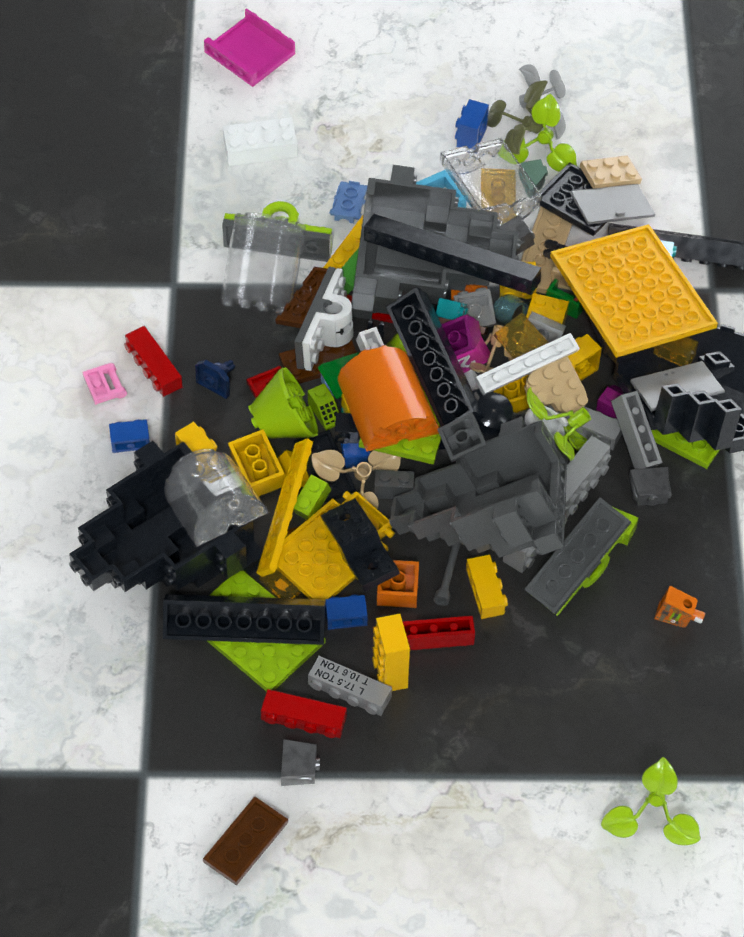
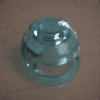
M506 294L499 297L494 304L495 317L498 321L508 326L520 327L525 321L529 306L518 297ZM522 304L523 310L520 318L512 323L515 310Z

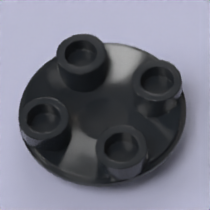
M487 393L478 400L479 407L484 415L479 421L487 429H499L501 424L511 421L513 407L505 396L499 393Z

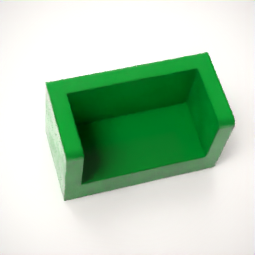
M555 279L547 289L546 296L569 301L567 315L577 319L584 310L579 300L578 302L573 300L576 297L558 289L559 280Z

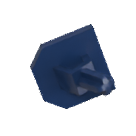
M208 360L198 361L195 365L196 383L227 399L230 396V381L227 373L235 368L233 361L229 360L223 364L220 362L213 364Z

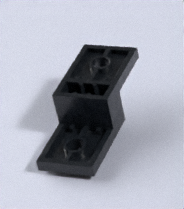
M355 498L320 515L323 523L336 541L345 563L364 592L400 574L397 566L383 547L376 528Z

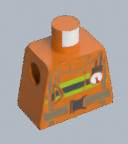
M669 586L658 604L654 619L684 628L690 620L701 624L705 612L695 609L698 602L696 598Z

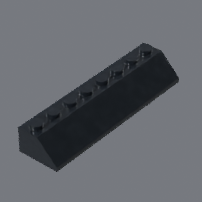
M610 223L608 235L637 227ZM653 229L660 240L674 242L673 246H677L675 257L681 258L683 262L699 260V264L710 265V262L717 263L719 267L735 265V269L744 270V241Z
M415 287L386 308L439 425L442 427L470 413H473L476 420L479 421L484 415L426 292Z
M166 594L163 600V639L324 645L326 600Z

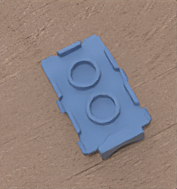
M349 181V183L340 182L334 196L333 208L329 212L334 216L335 221L346 219L349 223L354 224V219L359 220L361 218L367 185H360V182Z

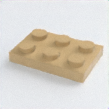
M628 155L585 160L580 163V168L593 189L640 184L642 180Z

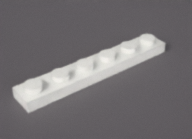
M569 333L478 375L474 380L481 393L485 395L529 375L534 370L578 352L580 348L572 334Z

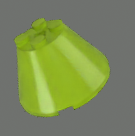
M286 367L279 369L254 402L248 406L251 414L254 416L251 418L252 424L255 428L264 429L267 438H313L318 435V426L311 406H306L302 397L305 393L300 384Z

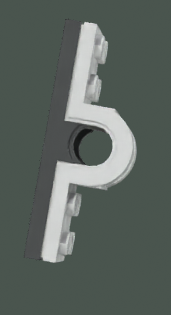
M328 267L294 341L298 369L311 371L314 364H317L319 352L323 351L324 346L340 347L349 343L353 338L352 304L346 298L347 291L344 290L346 278L343 277V269ZM340 329L344 330V333L342 335L336 332H340Z

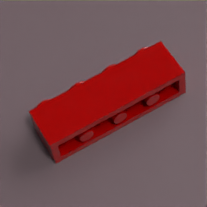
M145 326L125 335L126 343H124L127 352L132 353L137 366L143 368L145 377L147 379L150 378L156 392L159 391L164 397L183 387L182 376Z
M473 616L402 621L410 650L474 645L475 628Z
M267 689L261 708V720L269 724L277 723L290 729L298 728L308 733L324 734L328 738H341L347 718L346 707Z

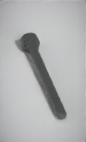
M461 542L452 545L441 588L435 592L433 599L438 605L445 606L449 604L451 595L448 589Z

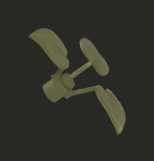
M548 81L534 82L527 89L524 102L527 103L526 109L531 115L525 116L524 119L504 112L506 102L503 100H497L492 104L488 113L487 125L489 127H496L501 121L502 115L522 123L516 125L506 135L504 145L509 152L520 154V146L526 130L535 134L542 130L543 124H538L533 120L531 109L540 100Z

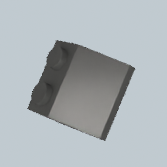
M473 413L437 429L451 462L487 446L484 435Z

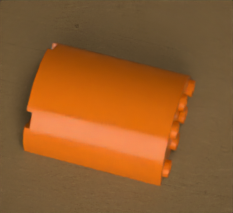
M387 345L363 350L341 368L338 375V383L366 452L396 445L402 439L411 441L439 434L437 430L439 426L405 351L396 347H388Z

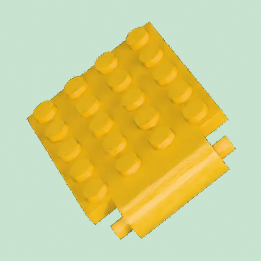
M348 491L343 494L342 497L346 500L342 504L354 498L357 500L376 528L380 540L385 536L389 538L394 536L395 532L391 530L392 527L389 519L357 491L353 495ZM331 499L285 538L283 550L278 560L277 570L309 599L325 600L335 597L356 579L345 563L336 541L320 516L340 506L334 499ZM382 542L383 547L388 551V547Z

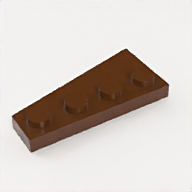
M314 267L303 281V286L294 293V298L285 305L282 314L278 315L275 319L276 324L301 328L327 272L326 268Z

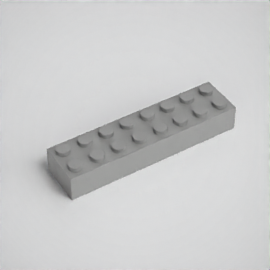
M592 435L577 452L574 460L570 461L567 465L565 524L567 517L575 513L579 502H583L587 498L588 491L596 487L599 477L601 475L604 476L609 469L608 462L611 459V446ZM534 546L503 556V562L523 573L526 568H531L535 557L541 555L538 548L535 549Z

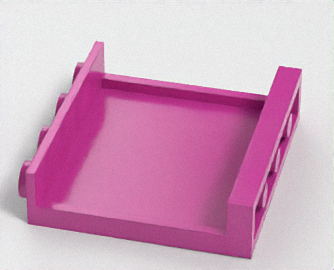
M246 8L245 17L215 40L209 37L204 40V52L254 87L295 55V42L285 36L280 30L275 29L267 21L258 17L256 13Z

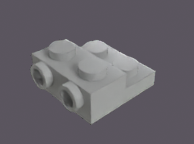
M478 288L475 292L471 293L462 291L454 296V301L467 304L466 308L469 309L468 315L478 320L480 326L491 327L497 325L490 289Z

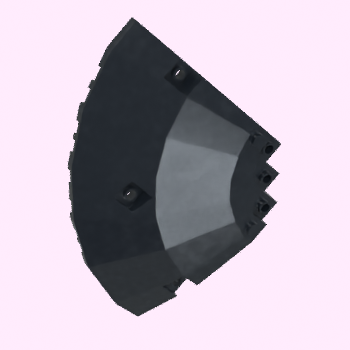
M590 319L591 326L604 356L610 357L616 363L613 377L624 394L636 391L631 383L633 378L700 361L704 362L725 390L724 393L710 396L706 391L686 392L678 383L662 386L655 411H650L639 395L651 430H658L662 435L679 432L689 443L706 440L714 450L725 449L729 454L744 451V334L735 332L734 327L721 324L716 329L616 358Z

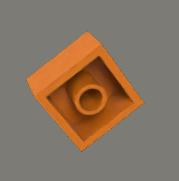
M393 560L400 574L378 585L377 606L416 608L419 562Z

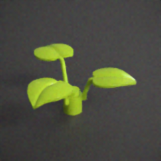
M548 94L539 100L532 108L533 120L538 124H543V129L539 132L538 136L526 144L523 138L520 154L509 152L505 148V140L500 145L498 151L499 156L508 162L519 164L524 162L529 155L527 147L539 141L541 144H549L552 152L548 154L547 162L552 169L560 172L569 162L577 166L576 153L572 146L560 143L555 149L553 148L552 138L554 134L546 125L550 127L556 126L560 120L561 113L559 105L552 94Z
M530 387L527 391V402L531 411L540 420L570 417L568 419L569 425L564 427L566 432L564 437L559 432H556L554 440L561 452L570 461L574 460L575 453L573 447L579 451L588 440L575 430L591 420L589 412L582 407L576 412L570 410L566 413L548 416L545 406L532 392Z
M664 757L648 767L643 773L642 783L649 791V797L645 798V802L638 812L633 815L630 807L618 806L611 809L601 822L602 828L620 838L630 837L638 829V823L635 819L641 815L645 807L650 803L654 807L663 806L666 819L669 822L664 826L663 832L670 842L685 846L695 844L701 839L699 825L691 815L677 814L673 820L670 818L665 797L676 790L678 780L673 767Z

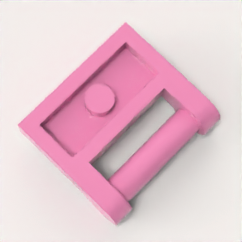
M113 363L82 372L95 405L114 398H124L127 395L126 389L122 387L116 374V367ZM104 374H109L115 389L110 390Z

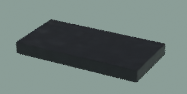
M330 430L320 432L313 438H308L313 442L311 455L306 465L309 477L312 474L323 480L313 468L311 459L313 453L325 450L339 452ZM300 438V439L294 440V445H295V443H297V442H299V441H302V440H304V439H307V438ZM340 473L336 481H325L329 484L331 492L324 503L329 502L331 499L342 498L346 491L350 494L356 492L349 473Z

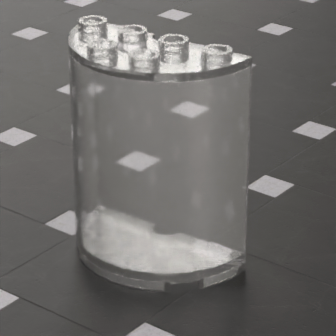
M502 138L476 143L470 149L464 146L440 153L442 166L470 207L477 210L498 212L497 219L501 220L500 226L518 215H521L524 220L534 210L539 208V203L543 196Z
M261 213L235 214L220 297L222 305L233 306V304H239L241 308L251 309V306H256L260 311L268 312L269 309L276 310V313L282 314L285 305L294 298L306 226L299 222H288L287 218Z
M214 449L194 451L181 458L173 466V471L165 482L166 499L196 547L227 533L230 525L240 527L269 513L233 459L226 453L217 452Z

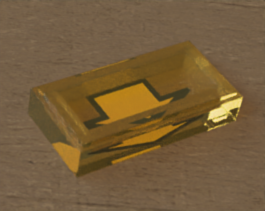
M277 569L275 573L259 577L260 581L279 598L294 599L301 593L300 589Z

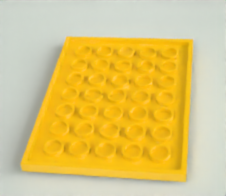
M649 224L551 251V259L616 358L717 328L718 322Z

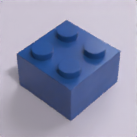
M469 99L467 105L463 106L461 118L458 117L455 125L458 128L455 134V139L457 140L456 147L477 152L487 130L489 104Z

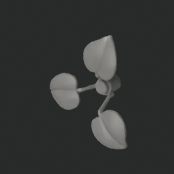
M528 64L519 68L528 86L540 81L535 66ZM552 70L550 72V82L553 87L543 91L542 95L554 90L557 98H563L566 93L565 85L561 80L559 72ZM525 94L519 96V102L523 109L526 108L527 104L524 102ZM561 111L560 120L554 126L556 140L560 139L566 128Z

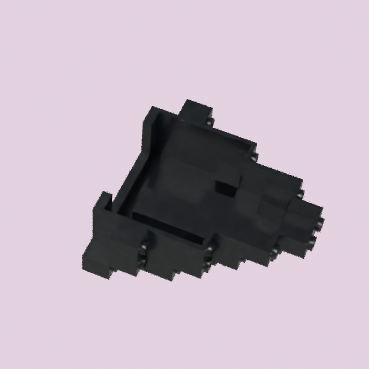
M151 441L134 452L135 461L133 463L136 471L106 489V502L109 508L78 527V540L82 546L69 553V566L74 573L78 572L80 574L81 581L86 587L90 586L95 591L104 584L111 583L115 589L121 587L126 592L137 584H142L147 590L154 584L163 582L166 587L173 585L178 591L189 583H194L199 588L219 574H224L227 579L239 571H244L251 575L258 569L263 550L254 541L253 519L242 507L235 510V518L197 477L195 454L184 442L164 453L154 441Z

